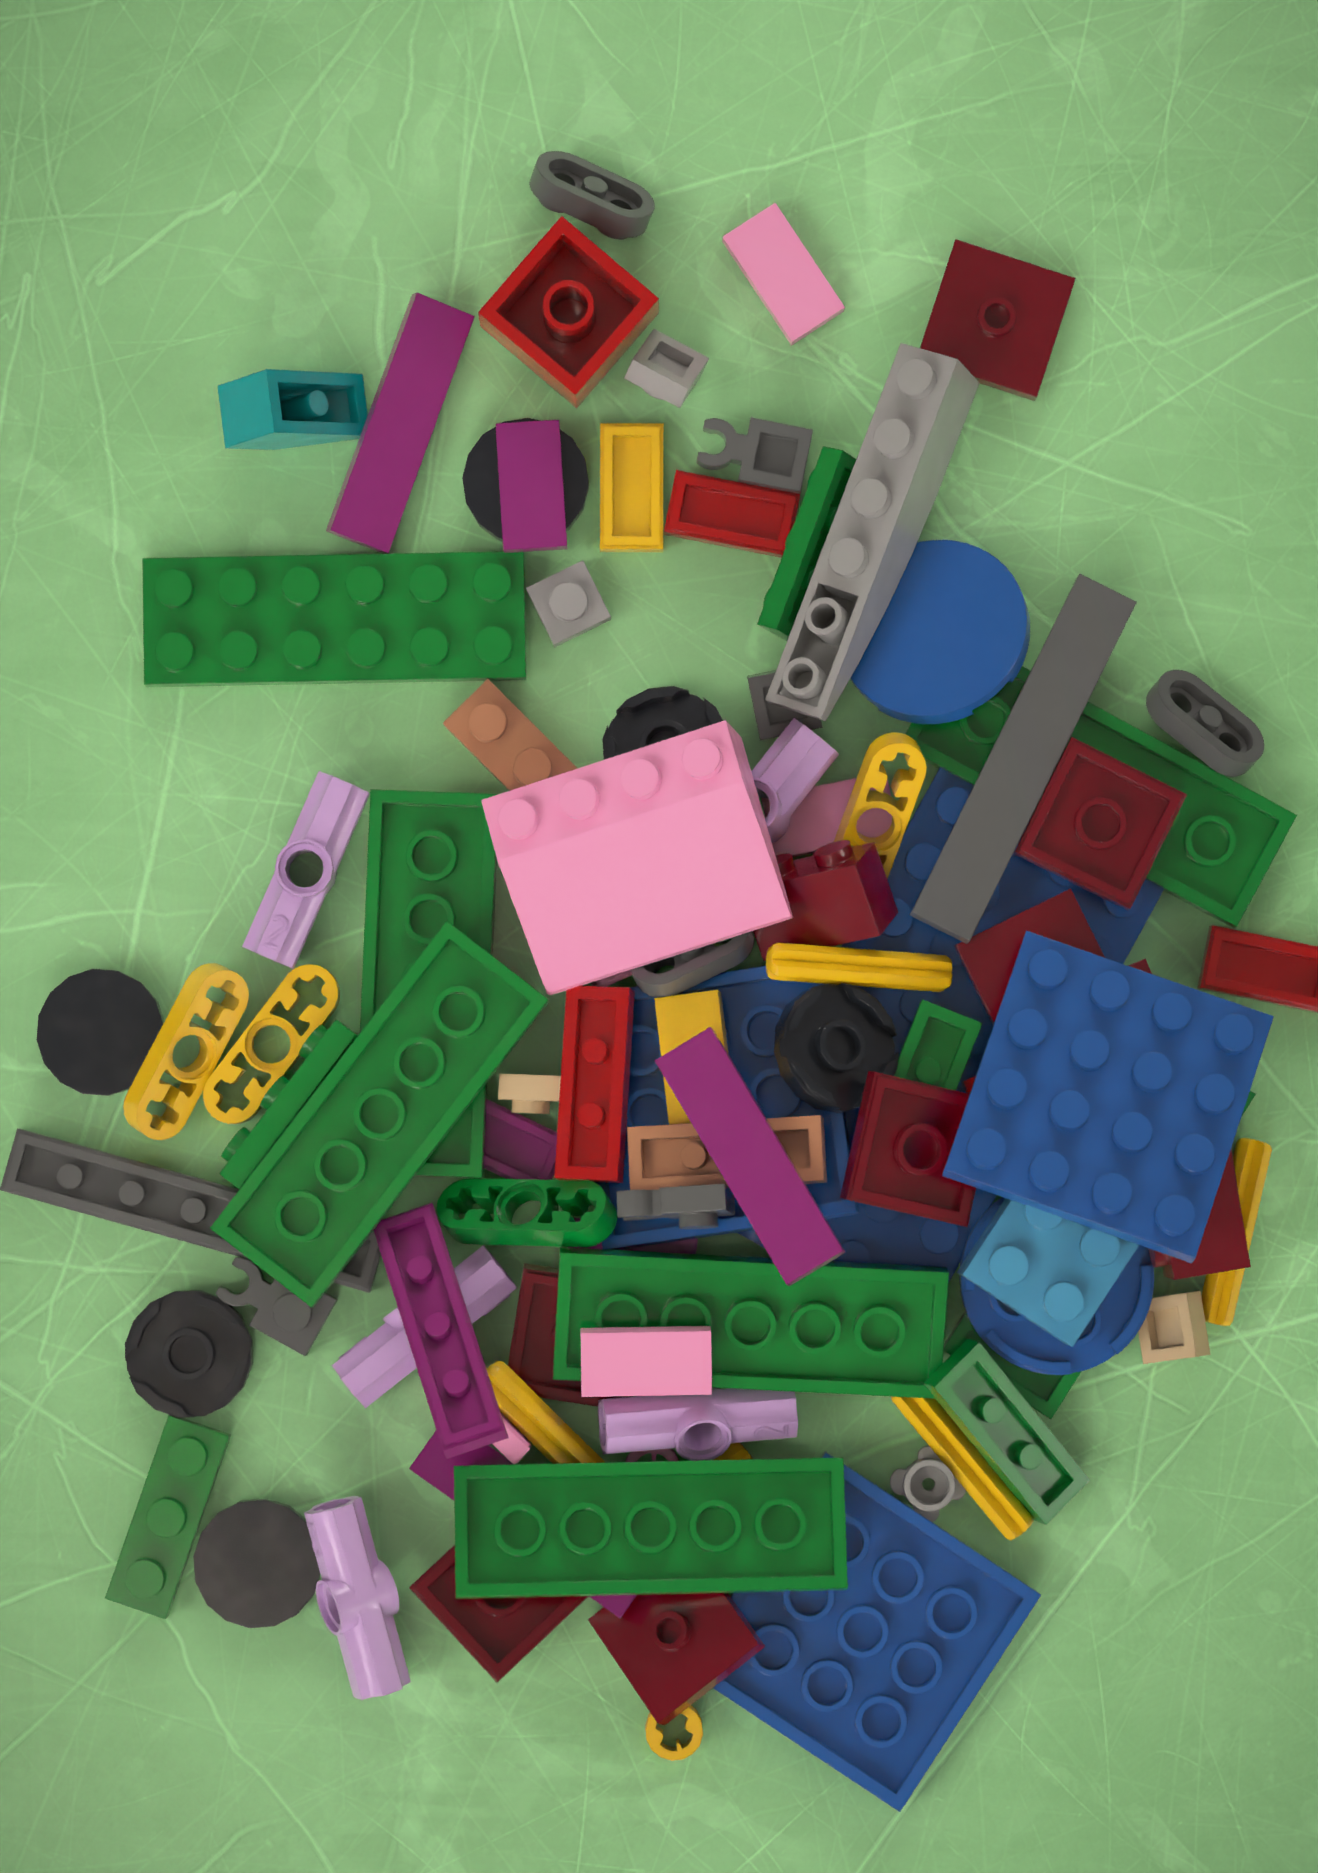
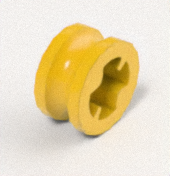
M692 1705L680 1713L687 1717L685 1729L692 1735L684 1744H681L677 1738L675 1747L662 1743L663 1730L657 1726V1722L652 1714H648L645 1724L646 1740L651 1750L659 1757L671 1761L683 1760L692 1755L700 1746L703 1737L702 1719L696 1708Z

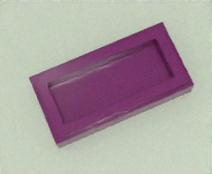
M559 420L496 423L504 553L567 549Z
M487 1099L484 1169L505 1179L552 1180L555 1174L557 1132L518 1113H511V1110Z

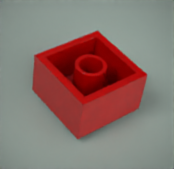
M561 216L479 310L478 316L481 328L577 408L659 314V298Z

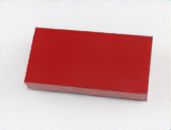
M676 470L664 535L782 558L786 538L796 520L800 494Z
M1211 925L1209 926L1197 988L1318 1013V946Z

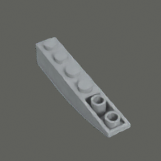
M900 343L765 698L768 703L826 721L859 664L912 556L938 494L980 383L958 359Z

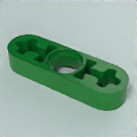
M466 1178L449 1185L440 1195L436 1205L437 1217L453 1239L462 1244L591 1247L608 1238L616 1226L618 1217L616 1207L602 1187L595 1182L587 1180ZM529 1201L541 1202L538 1214L531 1221L524 1224L512 1223L515 1211L522 1204ZM477 1203L481 1209H472L473 1204ZM593 1206L595 1208L594 1212H587L588 1207ZM460 1214H465L464 1219L459 1218ZM572 1216L582 1217L580 1222H576Z

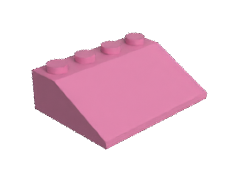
M726 720L481 800L497 861L545 991L549 996L793 918L742 737Z

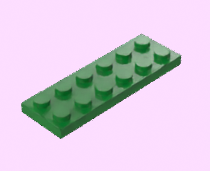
M524 552L142 558L144 685L146 687L486 681L487 679L490 681L526 680Z
M1022 666L1013 682H1007L995 696L973 709L972 715L940 724L911 723L905 734L916 741L926 762L937 768H942L974 786L1031 670ZM1087 702L1071 737L1187 794L1146 880L1224 924L1236 928L1297 815Z
M370 789L360 1033L446 921L493 956L497 857L481 800L498 794ZM488 1082L416 1175L484 1178Z
M446 921L210 1229L311 1308L315 1307L550 1000Z
M560 1247L553 1380L581 1381L580 1328L710 1326L712 1388L936 1399L923 1383L943 1364L949 1271L947 1267L831 1261L791 1286H788L771 1258Z
M843 1457L454 1466L456 1599L848 1589Z

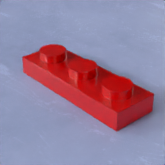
M577 986L566 990L555 1179L623 1183L635 991L630 987Z

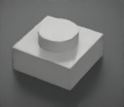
M653 329L632 359L624 379L643 388L650 396L665 400L681 408L700 379L709 358Z
M583 560L526 588L554 648L611 620V616Z

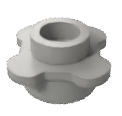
M929 1445L922 1447L918 1451V1458L906 1469H896L890 1477L892 1491L895 1494L904 1495L913 1506V1510L931 1522L938 1518L939 1510L944 1508L951 1499L959 1500L966 1493L965 1488ZM926 1478L933 1479L935 1483L934 1488L925 1490L922 1486L923 1480Z

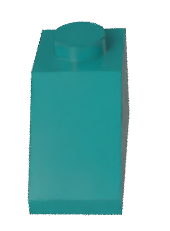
M265 369L217 386L225 448L277 450L356 440L360 438L368 416L363 374Z

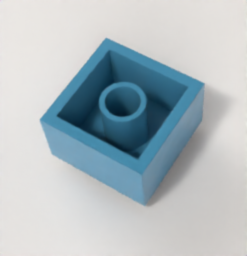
M1005 1198L957 1273L1064 1344L1073 1347L1139 1245Z

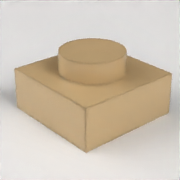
M499 1073L498 1099L512 1100L511 1113L550 1114V1102H559L561 1076Z
M1201 1291L1152 1298L1148 1314L1138 1331L1143 1364L1211 1355Z

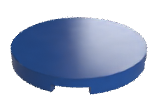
M953 540L917 542L892 599L850 678L855 687L867 700L877 706L879 711L901 721L917 724H940L972 715L973 709L995 696L1007 682H1013L1024 663L1028 651L1030 617L1025 599L1014 576L993 555L968 543Z
M1004 1197L995 1201L975 1223L966 1240L960 1267L1005 1199ZM1139 1245L1073 1347L1064 1344L959 1274L960 1293L966 1314L971 1324H973V1328L980 1338L999 1356L1032 1372L1066 1375L1093 1368L1107 1361L1114 1355L1119 1354L1132 1341L1143 1325L1151 1305L1154 1290V1267L1148 1248Z

